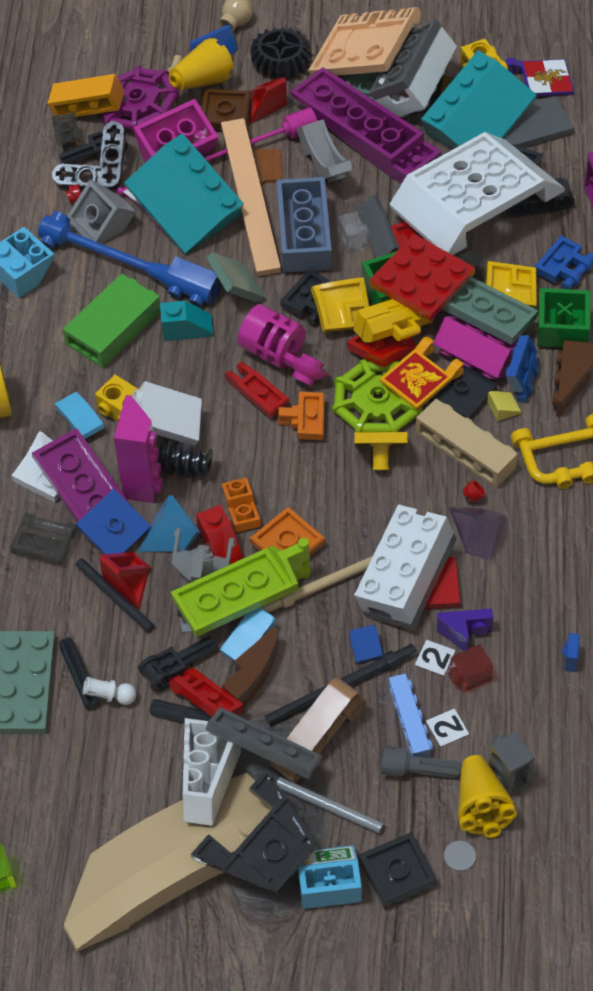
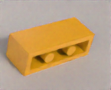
M116 74L54 83L47 104L57 120L117 111L120 109L125 90Z

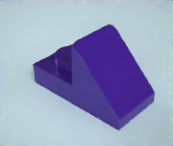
M490 608L437 613V632L463 651L468 652V634L482 635L492 632L493 611Z

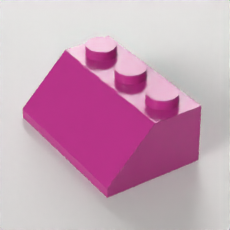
M195 99L133 127L145 163L164 145L182 133L202 156L216 150L219 137Z
M456 316L444 318L433 343L440 347L439 351L449 357L454 355L459 357L465 366L475 368L476 366L483 370L482 374L493 380L506 377L507 367L510 366L513 357V349L517 345L515 342L511 345Z

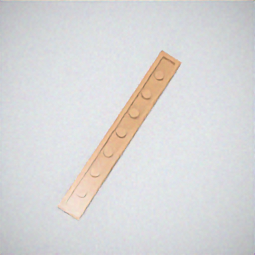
M243 118L221 122L237 195L244 203L242 216L256 275L259 277L281 273L245 120Z

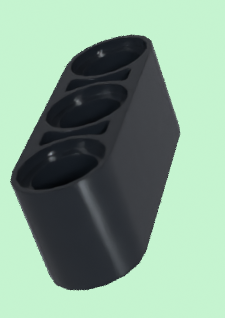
M564 178L554 179L565 188L563 193L547 202H544L534 193L506 209L507 215L511 218H518L570 208L574 204V197L568 181Z

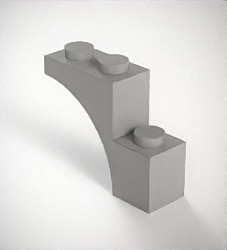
M324 119L296 129L305 156L311 154L318 177H325L327 182L330 183L347 177L346 172L353 170L351 161L343 158L332 142Z

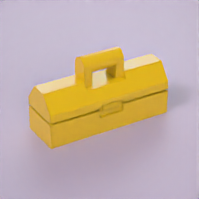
M391 299L357 310L353 330L364 342H374L389 336H393L397 341L420 334L419 326L431 323L433 319L430 321Z

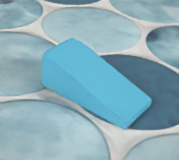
M261 608L247 613L221 647L220 652L235 661L274 626L276 627V619Z

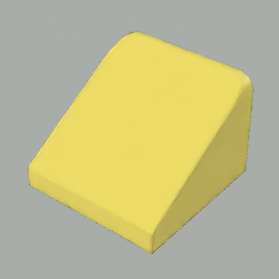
M488 392L487 402L497 421L521 414V410L511 392Z

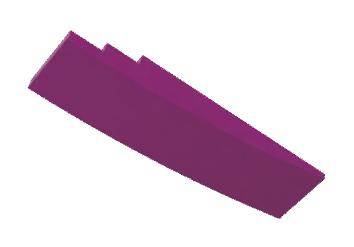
M324 67L290 91L291 96L302 106L312 108L318 120L324 119L325 125L400 184L403 183L408 174L442 156L439 149L424 140L423 132Z

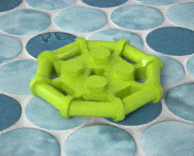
M363 359L347 373L335 378L333 382L335 385V396L332 411L355 429V433L397 432L423 412L421 407L418 410L414 409L380 382V378L397 365L399 361H395L383 368ZM376 372H382V375H376ZM363 373V376L361 378H359L355 382L353 381L355 378H357ZM345 390L353 391L352 398L344 400ZM374 393L377 395L383 394L380 399L373 398ZM348 409H356L362 415L361 418L355 417ZM400 410L406 411V413L393 421V415ZM369 419H371V421H373V422H381V421H383V420L386 421V423H367V422H368Z

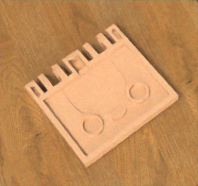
M418 7L400 9L398 14L396 10H384L371 13L365 12L362 16H359L357 13L341 15L308 70L310 75H313L322 67L334 75L388 71L412 26L420 21V9Z

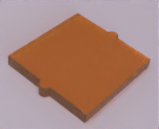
M259 148V150H252L260 184L277 183L276 180H282L281 149Z

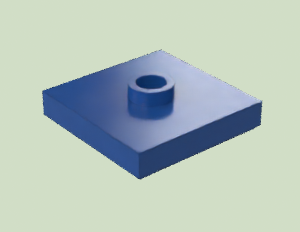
M115 489L110 491L75 525L102 554L124 553L151 527Z

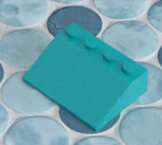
M478 50L422 117L421 120L425 134L452 150L484 132L503 139L537 98V94L498 61Z
M183 133L164 145L124 182L126 188L184 255L240 217L244 205Z

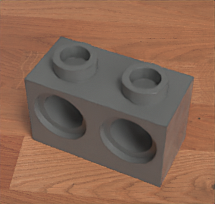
M516 732L496 738L490 747L489 765L508 794L512 796L531 785L535 757Z

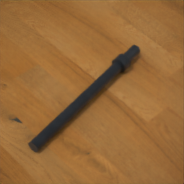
M413 644L395 652L391 650L381 655V659L340 679L351 686L386 668L390 670L398 666L400 661L416 654L417 650ZM326 686L265 715L266 722L270 726L313 705Z

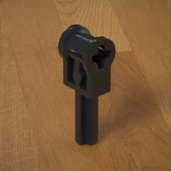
M113 129L112 144H116L115 136L120 134L117 129ZM103 130L87 136L89 143L61 153L59 155L61 164H72L93 155L99 161ZM125 139V149H124V152H125V151L127 150V148H128V143H127L126 139ZM111 150L106 154V158L118 156L119 153Z
M207 636L177 653L173 647H170L157 655L145 658L139 664L138 671L149 680L151 690L159 692L169 686L170 679L175 676H183L186 666L216 651L217 645L212 637Z

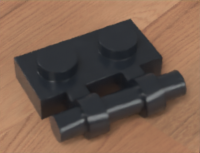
M309 269L280 300L281 307L300 318L306 311L311 313L307 318V322L310 325H315L320 319L311 288L316 285L329 283V279Z

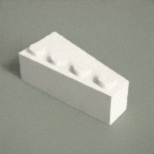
M185 718L183 769L184 822L213 826L240 756L241 747L207 731L208 721Z

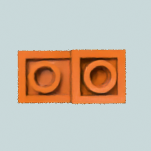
M242 478L221 483L235 533L261 527L260 517L254 503L248 479Z

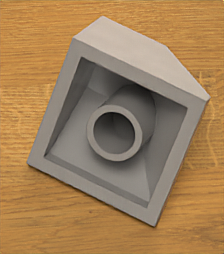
M89 180L67 216L71 219L70 224L83 237L103 244L123 232L136 211L119 195L94 180Z

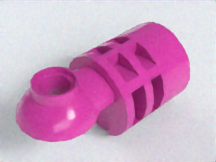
M262 304L256 305L249 311L238 333L239 347L281 369H286L287 367L294 369L295 371L292 376L310 386H313L315 381L329 375L328 372L322 370L324 363L304 353L301 358L297 357L306 338V329L301 324Z

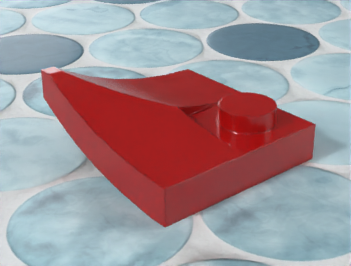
M357 334L347 341L349 351L383 368L396 360L406 357L417 347V344L410 337L397 341L393 336H389L374 342H364Z

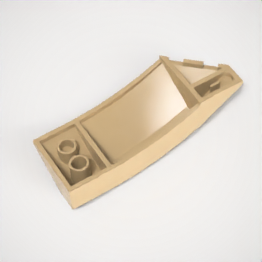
M247 773L230 779L213 826L184 822L183 800L142 820L92 852L63 926L76 952L130 929L132 924L154 910L223 873L221 870L195 861L191 858V853L208 834L231 853L235 852L271 810L249 791L255 780Z

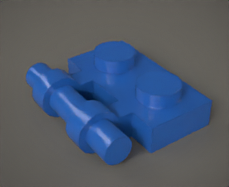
M561 235L535 265L536 274L553 283L561 277L565 279L561 287L563 289H571L577 286L581 281V276L592 268L593 253L589 252L586 256L581 255L582 246ZM572 263L577 266L574 270L568 268Z
M529 335L519 336L517 345L513 349L510 366L506 370V378L514 391L518 392L517 400L521 403H525L528 396L532 394L534 388L532 383L539 372L538 364L540 359L536 357L538 351Z

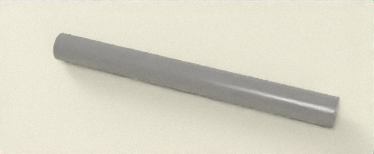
M282 777L277 781V785L282 791L378 834L383 830L384 823Z

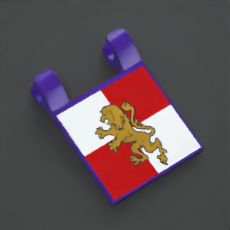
M507 58L505 61L508 71L512 74L522 71L525 85L537 94V97L574 94L565 59L519 61L515 58Z

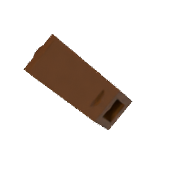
M564 340L563 350L557 351L556 365L561 366V370L555 371L554 385L559 386L558 391H553L552 406H557L556 417L562 415L591 379L593 343Z

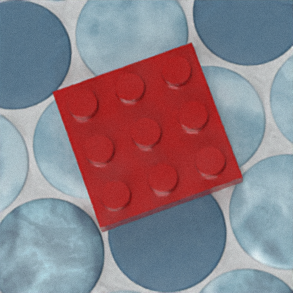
M413 234L370 279V286L431 321L475 274V267Z

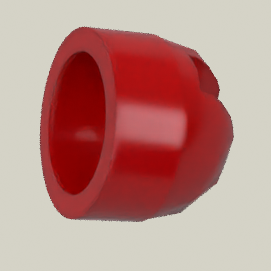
M475 479L470 481L463 489V496L469 495L468 502L475 503L486 497L483 487Z

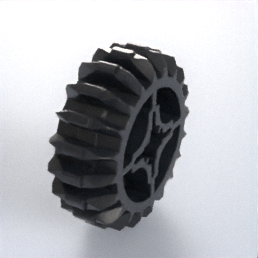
M273 26L271 31L265 29L263 34L258 33L257 38L253 39L250 56L256 72H261L262 76L268 75L270 80L274 77L278 79L286 77L289 80L290 76L297 77L298 73H304L305 68L309 67L312 51L310 42L307 40L306 35H301L300 30L293 31L292 27L284 29L283 26L281 29H276Z

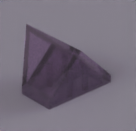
M449 507L465 553L491 561L507 515L483 508Z

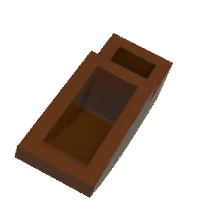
M275 626L235 660L236 673L222 684V689L243 703V708L262 687L276 659L279 647V629Z

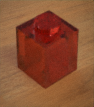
M480 644L450 658L448 675L454 685L458 684L463 693L491 681L494 666Z

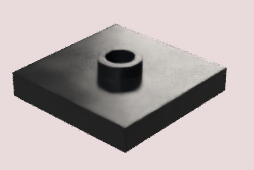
M463 365V374L450 381L430 401L433 402L435 399H438L442 403L450 405L461 416L471 419L488 400V392L497 390V384Z
M412 832L359 854V861L384 909L431 889L438 884Z

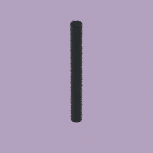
M83 558L76 562L75 566L147 633L153 630L155 625Z

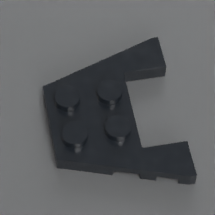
M266 768L251 785L249 791L271 809L270 812L234 853L228 851L208 834L191 853V858L279 893L316 850L317 845L298 814L294 812L287 801L286 795L275 782L274 776Z

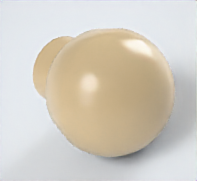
M226 0L222 7V17L219 20L220 25L224 27L229 24L233 32L236 27L244 26L248 23L253 15L250 1Z

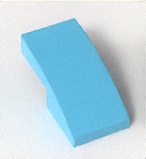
M77 392L54 403L57 412L69 422L71 430L77 428L84 439L105 428L98 415Z

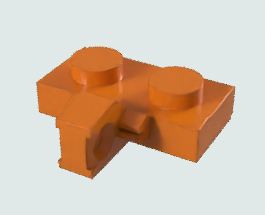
M299 392L298 405H294L292 408L279 407L278 425L297 428V439L323 440L324 393Z

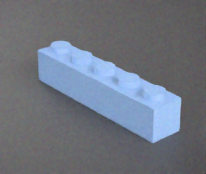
M406 674L389 677V689L411 755L430 757L433 746L431 740L427 739V727L425 724H422V712L420 709H417V697L415 694H412L411 680L407 679Z

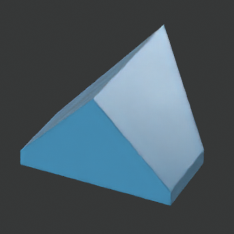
M173 495L167 497L156 513L138 552L173 551L176 537L173 534L177 527L181 528L178 549L188 550L199 535L200 531Z

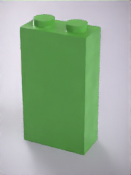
M121 273L63 328L65 345L101 368H104L161 313L158 294L141 286L135 279L128 278Z

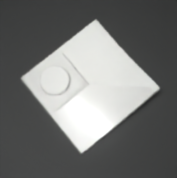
M39 431L28 453L11 476L13 482L56 503L60 497L32 458V452L53 441L43 432Z

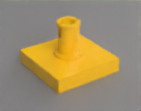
M407 432L354 433V444H370V446H373V470H389V446L391 444H407Z

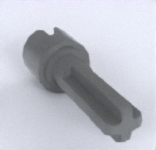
M383 746L380 774L403 777L407 772L457 779L461 774V763L459 761L409 755L405 748Z

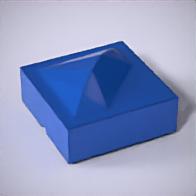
M569 633V638L561 651L566 659L565 671L575 672L577 668L580 645L579 634Z

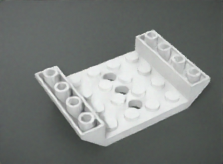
M484 132L408 174L390 202V208L428 242L454 255L467 247L466 232L534 193L544 202H547L563 193L565 188L508 141Z

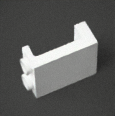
M144 381L139 390L136 389L132 397L152 420L153 432L183 443V451H186L189 445H193L194 448L199 441L202 399Z

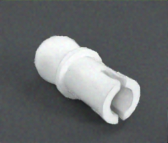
M86 677L83 685V695L101 697L106 699L107 702H111L113 697H115L118 703L122 705L133 703L137 692L134 686L129 683H122L118 687L115 686V680L109 682Z

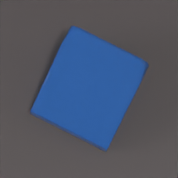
M375 625L349 631V643L356 664L381 658L383 653Z

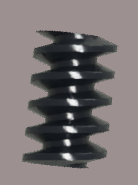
M160 440L157 446L159 448L157 463H161V472L166 469L168 474H173L176 471V474L180 477L186 473V476L190 479L196 474V478L200 481L209 473L213 459V449H209L208 453L203 455V447H199L197 452L193 453V445H189L187 450L183 451V443H179L177 448L173 449V441H169L167 446L163 447V440Z

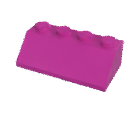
M126 395L114 435L122 492L127 500L155 503L157 493L161 494L163 488V478H159L161 463H157L159 448L155 447L157 432H153L152 420L131 395Z

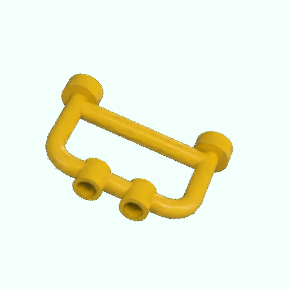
M593 414L585 419L587 429L533 440L531 431L527 428L518 429L511 434L510 438L513 446L521 450L528 473L532 479L542 484L557 483L559 489L570 487L573 484L572 479L582 477L583 482L586 484L593 483V462H585L579 467L572 469L561 467L553 473L545 474L539 471L532 451L593 438Z

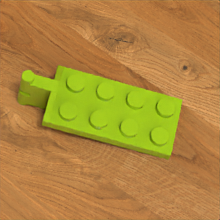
M301 538L297 544L284 550L270 546L171 591V598L194 635L198 637L299 590L297 580L301 578L308 579L311 576L309 540Z

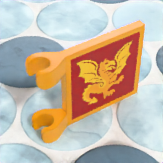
M427 336L420 341L411 353L380 378V382L416 410L422 407L450 381L463 374L462 367L464 364L458 359L453 360L444 371L426 357L434 350L432 346L434 341Z

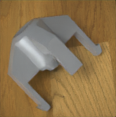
M177 527L173 534L176 537L172 564L187 580L193 582L230 565L232 547L235 546L234 538L229 539L226 558L214 556L206 545H198L197 549L192 551L178 549L181 528Z

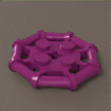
M141 65L135 66V69L117 76L125 90L120 109L101 114L105 125L111 121H116L122 124L124 129L133 130L134 126L169 111L175 100L180 97V91L170 84L169 72L167 70L159 71L142 68ZM162 83L165 88L159 89L157 86ZM166 98L162 106H158L160 100ZM120 117H132V120L121 119Z

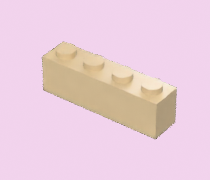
M435 399L416 417V433L495 488L516 469L517 453L512 447L504 445L495 439L490 432L483 431L474 425L469 418L455 412L450 405Z

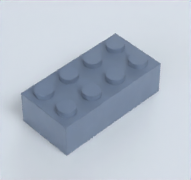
M325 177L276 180L283 273L308 271L309 269L312 271L331 270L332 249Z

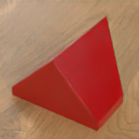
M285 77L265 82L250 90L249 125L287 105Z
M134 552L102 554L99 558L102 576L140 611L151 567Z

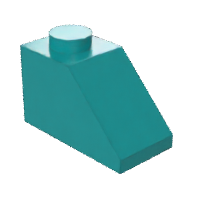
M187 301L160 303L164 341L213 337L210 313Z

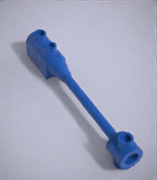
M54 211L51 216L46 215L40 222L38 236L42 238L41 242L46 247L53 249L55 244L63 246L69 241L146 271L147 274L168 288L167 293L177 299H180L182 294L189 296L188 301L197 307H202L203 303L212 304L222 287V283L214 271L176 256L171 265L155 262L149 263L71 232V219L61 212Z

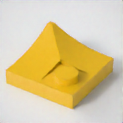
M487 262L485 271L486 285L534 309L536 308L535 267Z
M364 277L324 283L311 288L322 332L354 329L357 310L369 307Z

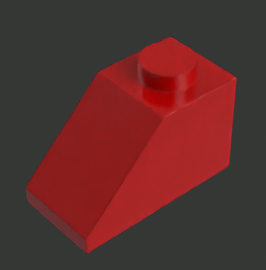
M221 505L196 514L197 528L200 531L199 535L214 556L226 558L229 539L234 538L235 546L232 547L230 564L244 559L233 527Z

